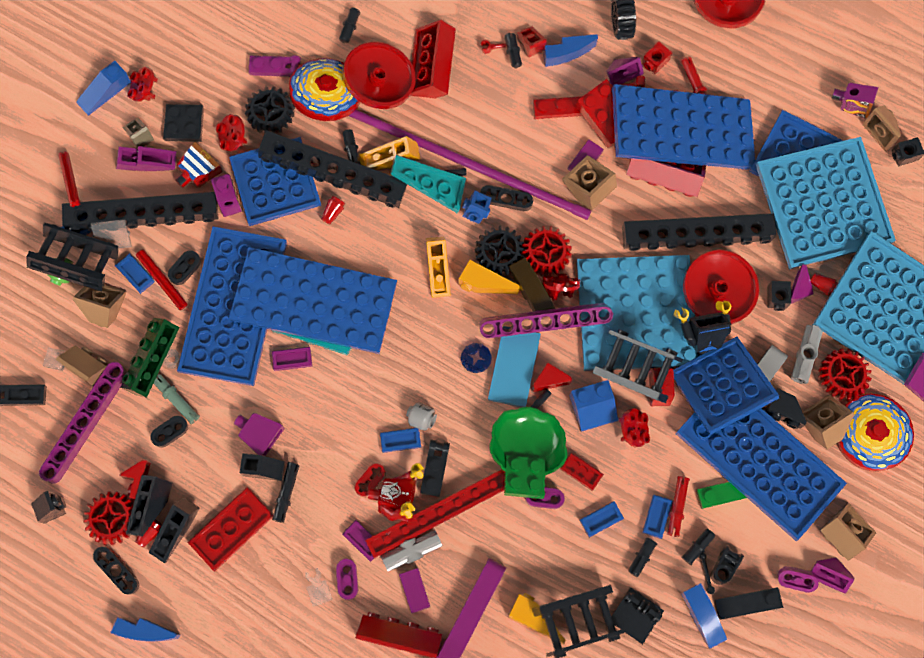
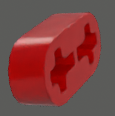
M372 464L356 482L355 491L358 496L368 497L370 487L377 488L383 481L386 472L381 464ZM380 468L381 476H375L374 479L371 480L370 478L373 476L372 470H378ZM369 481L368 491L359 492V485H365Z

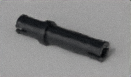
M287 463L280 494L275 501L277 504L272 521L285 522L288 506L291 505V494L300 467L298 464Z

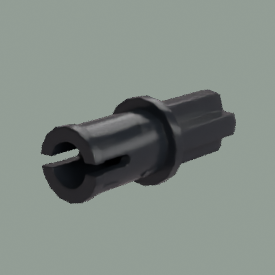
M350 8L347 19L343 22V29L339 40L343 43H349L353 31L357 28L356 23L361 12L356 8Z
M508 33L504 36L507 45L506 53L509 55L511 66L517 69L522 66L519 53L521 49L517 45L515 33H512V37Z
M346 129L342 132L345 143L344 151L347 152L349 161L361 164L357 151L359 147L356 145L353 130Z
M705 529L695 542H692L693 545L681 558L689 565H692L701 553H705L704 549L715 538V534L711 530Z
M646 538L639 552L635 553L637 556L628 570L631 575L638 577L645 564L650 562L649 557L658 545L654 540Z

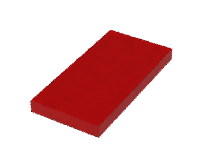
M246 487L187 543L215 572L273 518V514Z

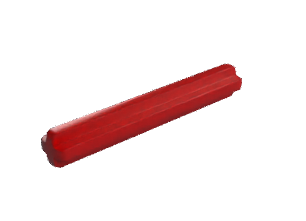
M67 151L60 152L58 156L70 206H79L80 200L69 153Z
M141 249L137 252L136 257L180 311L186 308V301L146 251Z

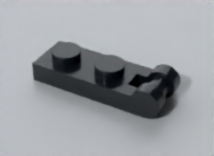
M0 385V407L46 405L47 386ZM1 393H5L4 399H1Z
M431 439L420 494L440 497L450 443H437V440ZM435 450L442 451V456H435Z

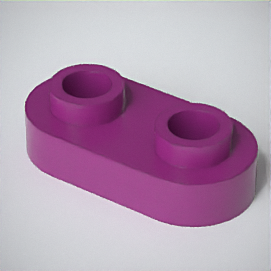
M546 487L544 499L534 501L531 498L525 497V501L529 506L546 509H558L565 500L562 491ZM552 496L557 497L558 501L556 503L551 502Z
M342 559L336 566L338 593L343 599L351 600L358 594L357 567L351 559ZM345 566H350L349 573L343 572ZM347 586L352 587V592L349 594L345 593Z
M785 566L777 574L780 585L786 588L810 593L815 591L819 585L817 575L811 571Z

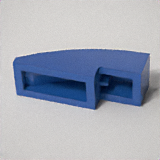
M598 34L562 37L561 44L545 45L543 53L545 67L563 64L588 53L596 47Z
M697 584L682 592L681 595L690 610L689 613L708 648L711 649L727 640L720 620L702 584Z
M117 617L110 632L123 638L149 642L170 641L180 637L179 634L143 618H139L137 624Z

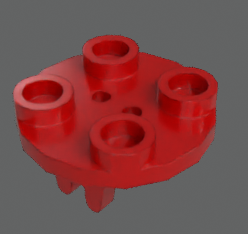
M145 66L137 72L133 71L130 75L131 85L127 97L135 102H141L144 99L148 101L155 99V95L150 92L153 82L158 81V78L154 76L153 70Z
M227 115L216 125L218 141L222 150L232 152L239 147H243V144L248 143L247 139L244 138V123L238 115Z
M560 273L558 277L546 275L542 278V285L547 289V293L552 301H557L558 292L563 291L564 297L568 296L570 299L573 298L574 290L580 288V279L569 278V274Z
M635 408L628 409L623 413L622 418H619L624 436L621 437V442L626 441L635 448L650 442L649 418L646 413H642Z

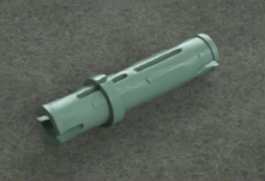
M159 374L157 376L158 379L156 378L154 381V385L163 393L162 396L168 399L190 424L195 423L194 420L197 421L200 415L178 394L176 387L171 386L162 374Z

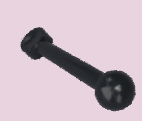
M701 553L699 559L702 560L708 585L706 591L708 594H714L715 588L711 585L705 560L707 555Z

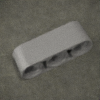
M772 344L757 365L767 379L771 381L788 355Z

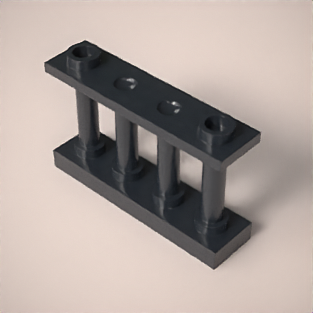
M44 222L43 237L46 238L38 253L28 252L26 256L27 268L102 291L105 286V274H102L109 258L117 260L119 246ZM53 240L64 243L57 259L46 256ZM72 246L83 249L76 265L64 262ZM90 252L101 255L94 271L83 268Z
M620 329L617 332L610 330L609 334L616 336L617 339L606 366L604 365L603 368L595 366L593 373L657 401L666 403L668 395L663 394V389L661 388L673 359L681 363L683 362L682 358L677 357L678 352L668 348L665 352L629 338V333ZM626 340L633 343L622 372H619L617 375L613 373L615 370L613 367L623 342ZM640 346L649 349L638 379H635V381L629 380V373ZM656 353L666 356L654 386L652 385L651 388L646 387L645 380Z
M611 585L532 609L534 617L541 615L542 619H545L554 647V651L546 653L547 657L562 658L567 656V651L607 638L609 642L621 639L620 634L626 633V629L616 631L606 599H608L607 595L613 593ZM592 599L599 603L608 634L599 637L588 606L590 604L589 600ZM575 604L578 605V608H581L590 636L589 640L580 642L570 611L572 610L571 606ZM560 610V613H563L573 645L562 648L552 617L554 615L553 611Z

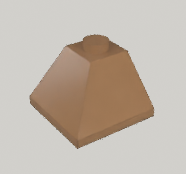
M885 105L875 108L862 124L885 152L901 136L897 119L894 117L893 112L887 109Z
M105 285L102 291L84 286L73 297V301L89 322L108 328L117 318L126 296V291Z
M830 395L803 411L807 421L805 427L814 440L826 449H829L844 438L854 417L852 410Z

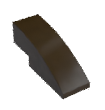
M525 257L508 266L532 312L555 309L540 279Z

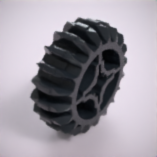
M611 0L612 26L616 39L628 40L633 38L636 32L635 1Z
M267 86L264 91L258 89V94L252 92L253 98H248L249 104H245L247 110L245 115L248 117L247 121L251 124V127L253 129L257 128L259 133L263 130L264 133H266V130L273 133L278 130L282 133V127L288 129L287 123H292L291 117L295 116V106L292 104L288 93H283L281 88L276 91L274 86L271 90ZM275 101L282 103L285 108L276 105ZM256 113L260 114V116H264L265 121L259 119L256 116Z
M501 225L498 227V230L491 227V233L485 230V236L480 235V241H476L477 248H475V253L478 254L476 255V260H481L479 265H486L485 268L491 269L493 272L497 271L500 276H502V271L509 275L508 266L525 257L521 254L522 251L526 250L521 248L525 243L520 241V235L515 236V230L510 233L509 227H506L505 231L502 230ZM500 239L497 243H489L492 240ZM506 241H509L513 245L515 251H512L511 248L507 247ZM503 245V248H502L503 251H501V253L499 254V257H497V256H498V252H497V251H499V249H501V246ZM485 250L494 256V261L487 257ZM511 258V260L506 263H500V261L503 259L509 260Z

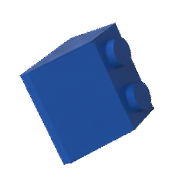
M609 380L570 392L569 397L581 432L618 421L615 398Z

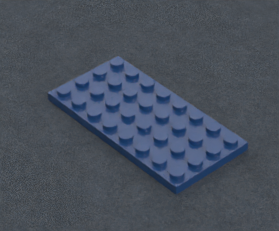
M617 84L612 87L616 157L747 170L752 168L755 162L750 99Z
M212 227L177 369L178 373L249 386L255 385L267 329L230 321L229 316L248 248L251 247L284 255L287 246L286 239Z
M249 247L229 320L380 354L397 280Z
M762 408L709 435L694 412L675 433L795 541L802 537L847 484Z

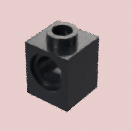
M918 137L897 143L892 149V157L897 162L898 167L919 161L924 155V149Z
M770 282L767 286L768 308H774L775 311H784L790 306L791 282ZM775 294H780L783 300L777 299Z

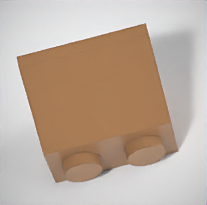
M588 155L562 178L575 198L591 210L617 187L615 173Z
M76 345L55 359L91 386L95 385L108 365L102 358L98 357L95 359L92 357L93 353L84 346L80 349Z
M850 503L846 504L820 530L825 539L830 541L837 548L838 553L848 561L866 549L876 534L874 529Z

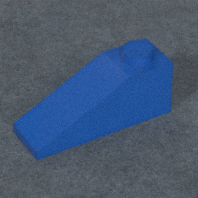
M113 61L99 72L76 103L89 116L128 86L131 81L116 61Z

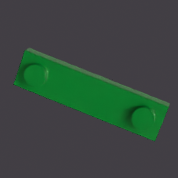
M730 482L696 490L701 509L747 499Z

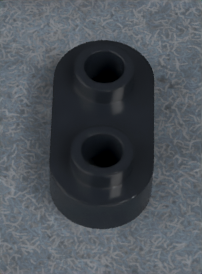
M195 251L184 252L168 271L170 281L175 285L184 284L199 268L201 264L199 255ZM190 260H195L193 264H188ZM182 274V277L177 279L176 275Z
M181 416L170 418L152 431L150 436L151 442L159 448L168 446L187 432L188 423ZM181 424V429L176 430V425ZM161 435H165L163 441H159Z

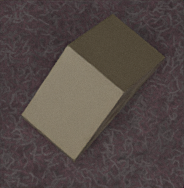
M139 118L123 127L137 148L138 146L144 147L154 140L147 126Z

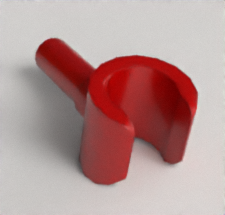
M488 40L481 41V46L488 47L482 48V52L488 54L492 49L506 48V43L490 44Z
M637 76L636 82L623 85L645 87V76Z

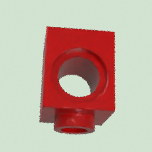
M658 41L644 55L642 64L647 71L656 74L670 61L672 52Z

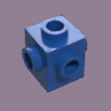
M474 191L469 199L466 198L462 205L464 209L462 217L480 224L482 219H486L490 213L489 206L492 198Z

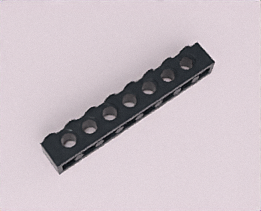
M267 130L258 149V157L264 162H273L283 169L295 170L303 176L309 175L319 182L331 183L336 188L347 189L355 195H364L371 201L383 202L391 208L400 207L408 184L396 177ZM282 150L284 153L277 154L275 151ZM299 156V157H301L302 159H301V160H294L293 157ZM311 163H318L319 166L313 167V166H311L310 164H311ZM334 169V170H336L337 172H336V173H330L328 170ZM351 175L354 177V179L349 180L346 178V176ZM370 182L372 185L366 186L363 183ZM387 188L390 192L385 193L381 189Z
M215 192L80 202V205L71 207L70 203L62 204L63 227L77 233L80 230L87 229L88 231L95 232L104 228L117 230L119 227L137 228L142 225L155 227L157 224L175 225L180 222L193 224L195 221L213 222L219 219L218 202ZM197 206L203 207L202 210L198 212L194 211V209ZM177 208H183L182 212L175 213ZM160 209H163V210H164V212H163L162 214H160V215L156 214V212H157L158 210H160ZM145 211L144 215L137 216L138 212ZM126 212L124 217H118L120 213ZM107 214L104 219H99L100 215ZM88 215L85 220L80 221L82 216Z
M774 214L625 221L622 226L624 249H629L630 251H637L641 248L655 250L659 247L674 249L678 246L692 248L697 245L711 247L715 244L729 246L734 243L748 245L752 242L766 244L770 243L777 235ZM751 227L756 228L758 233L753 232ZM732 228L738 229L740 234L734 233ZM718 229L721 235L715 234L713 230ZM695 230L701 231L703 236H698ZM681 231L684 237L678 236L676 232ZM662 232L666 237L661 238L657 233ZM644 233L647 239L640 238L639 234Z

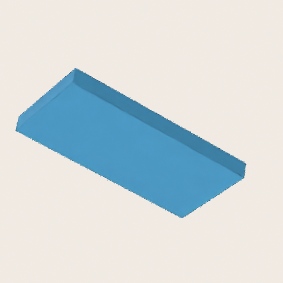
M503 326L504 329H510V328H511V327ZM535 332L501 337L488 401L526 407L541 333Z

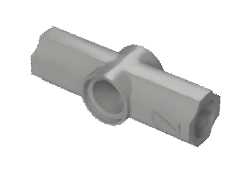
M816 325L806 326L800 348L796 353V362L791 379L800 384L808 383L815 358L818 356V347L823 331ZM803 351H808L811 358L805 357Z
M435 530L417 539L413 538L404 542L400 547L381 555L387 571H392L403 564H410L421 559L425 554L442 547V543Z

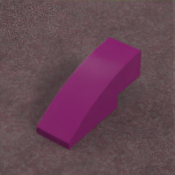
M138 146V149L118 147L116 169L132 171L175 170L176 151Z

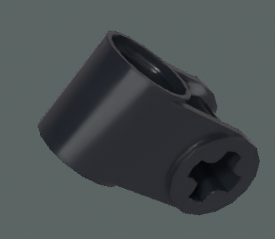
M725 545L711 571L712 581L717 585L729 582L740 566L744 555L729 549L728 545ZM718 570L725 572V580L718 577Z

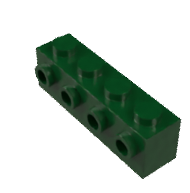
M153 318L149 322L147 332L139 343L136 355L131 359V366L123 376L120 388L136 396L147 398L180 327L161 318Z

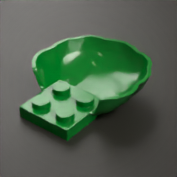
M521 407L516 410L504 411L493 424L492 439L489 446L494 461L505 471L504 496L544 499L545 475L557 471L564 465L567 459L565 431L555 416L543 413L536 408Z

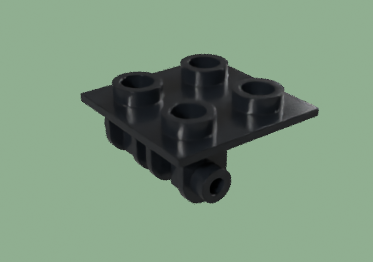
M630 587L611 617L616 627L619 629L625 628L626 634L643 645L656 623L662 618L664 610Z

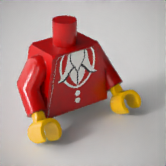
M415 463L411 467V471L401 476L384 479L381 489L370 487L368 499L378 501V512L390 521L400 519L408 522L409 518L412 517L411 511L415 510L412 505L416 491L415 477L418 479L423 478L422 470L424 468L420 463Z

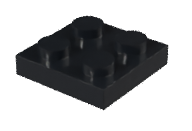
M166 104L163 139L165 141L202 142L203 105Z

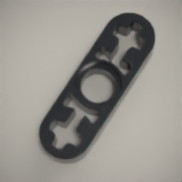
M486 185L480 190V193L484 195L487 191L491 192L492 196L490 197L492 199L490 205L519 211H528L533 205V197L526 192ZM504 194H508L512 200L505 203L501 200V197ZM515 196H517L518 200L516 204H514ZM524 198H526L528 202L526 203V205H522L521 202Z
M103 546L98 547L93 553L94 562L122 593L127 595L135 594L139 589L137 578L111 549ZM107 552V554L105 555L106 558L109 561H112L114 559V561L108 564L105 560H99V558L101 557L99 553ZM114 565H119L121 573L114 577L111 574V568ZM124 577L129 582L133 581V589H125L126 583L122 580L118 582V580Z

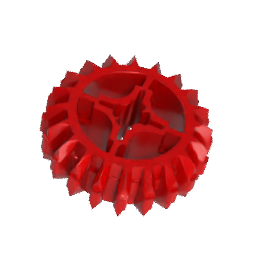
M542 226L541 231L535 228L534 233H528L529 238H524L525 244L521 248L526 250L522 251L521 254L530 262L531 267H534L535 273L538 270L541 271V276L544 275V272L551 276L552 271L557 275L559 269L564 270L565 265H568L570 262L572 246L568 245L570 243L569 239H564L565 233L559 235V228L554 232L552 231V226L549 227V230ZM542 239V245L531 249L535 242ZM549 239L556 242L557 244H552L549 241ZM545 245L546 249H548V251L550 250L548 257L547 253H545L544 251ZM562 253V256L557 261L551 263V257ZM536 258H541L544 261V263L538 261Z
M839 349L838 352L834 350L831 352V355L827 354L825 356L826 360L821 361L822 367L818 368V371L823 374H820L818 378L824 381L820 386L826 385L825 392L832 391V397L838 394L839 400H842L844 397L846 400H850L852 397L856 399L859 397V394L865 393L864 389L869 388L870 385L867 382H870L872 378L867 375L871 374L872 370L866 369L869 363L864 364L862 361L865 357L858 358V352L852 355L851 349L846 350V352L844 349ZM833 363L836 366L834 367L836 370V374L834 376H832L831 374V368ZM844 372H846V374L849 373V372H851L850 374L846 375L845 377H844V376H840V375H841L842 373H844ZM858 373V382L855 386L854 374ZM836 382H840L844 387L839 386Z
M107 491L106 496L100 493V500L94 497L92 500L95 504L87 505L91 509L90 512H84V515L89 516V518L83 520L84 523L89 524L85 527V530L91 531L89 537H95V542L97 543L102 540L103 545H107L110 542V545L113 546L116 543V539L119 543H123L122 536L127 539L130 538L126 531L134 506L132 505L133 500L127 499L126 494L120 496L118 491L114 495L111 491ZM114 502L120 503L126 513H117ZM105 506L104 513L98 515L101 508ZM111 514L116 516L112 522L105 520L111 517ZM125 521L122 528L117 531L118 524ZM97 523H105L109 534H103L99 530Z

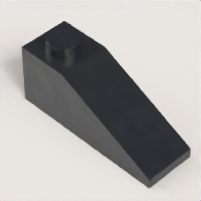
M142 475L128 523L127 535L144 536L167 504L172 482L156 476Z
M184 497L174 503L149 554L166 563L193 523L200 507Z
M779 587L715 600L719 620L784 608Z

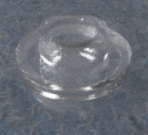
M170 349L163 365L170 369L178 367L181 357L180 353L177 350ZM175 357V361L169 362V358Z

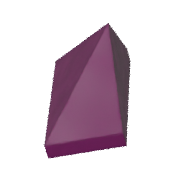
M640 57L614 59L606 71L612 86L615 84L621 85L644 74Z
M803 264L797 271L791 289V304L814 295L807 265Z
M837 557L818 560L811 569V572L817 575L818 582L846 594L855 580V577Z

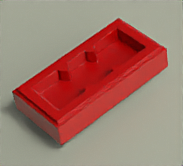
M573 453L569 454L564 465L560 468L561 471L591 491L595 489L604 475Z

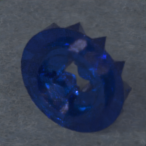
M472 343L466 346L461 354L463 367L471 373L484 372L491 364V353L488 347L482 343ZM479 351V357L482 359L477 360L475 365H473L474 362L471 355H475Z

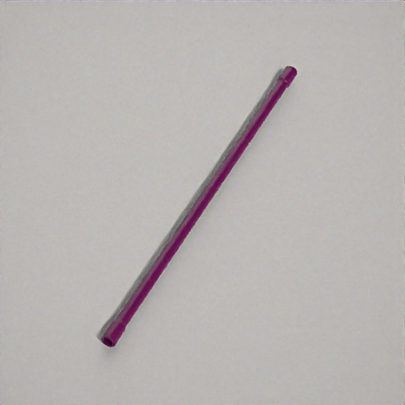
M355 110L349 115V117L398 138L407 136L416 141L418 146L520 191L529 193L580 218L588 220L592 210L569 202L359 110Z

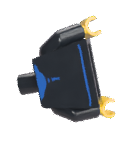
M717 301L716 309L722 312L691 317L689 321H687L689 317L687 309L682 308L683 314L681 316L679 310L674 311L675 317L681 319L682 323L680 326L688 345L694 348L698 356L710 350L721 348L725 338L730 334L731 322L728 312L731 309V304L728 301Z

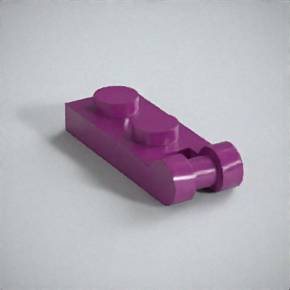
M295 55L291 57L250 56L249 75L291 77L298 68V65H300L301 58Z

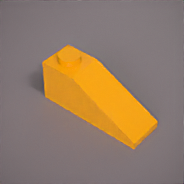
M407 136L359 154L361 165L374 170L392 168L396 155L413 161L420 160L418 143Z
M445 237L426 238L432 298L451 296Z
M469 260L459 277L460 287L467 292L518 294L520 289L518 284L472 260Z
M526 593L523 596L519 594L508 618L550 638L545 619H542L541 615L536 617L533 615L532 609L539 606L538 603L534 602L535 598ZM557 629L560 642L563 645L566 640Z

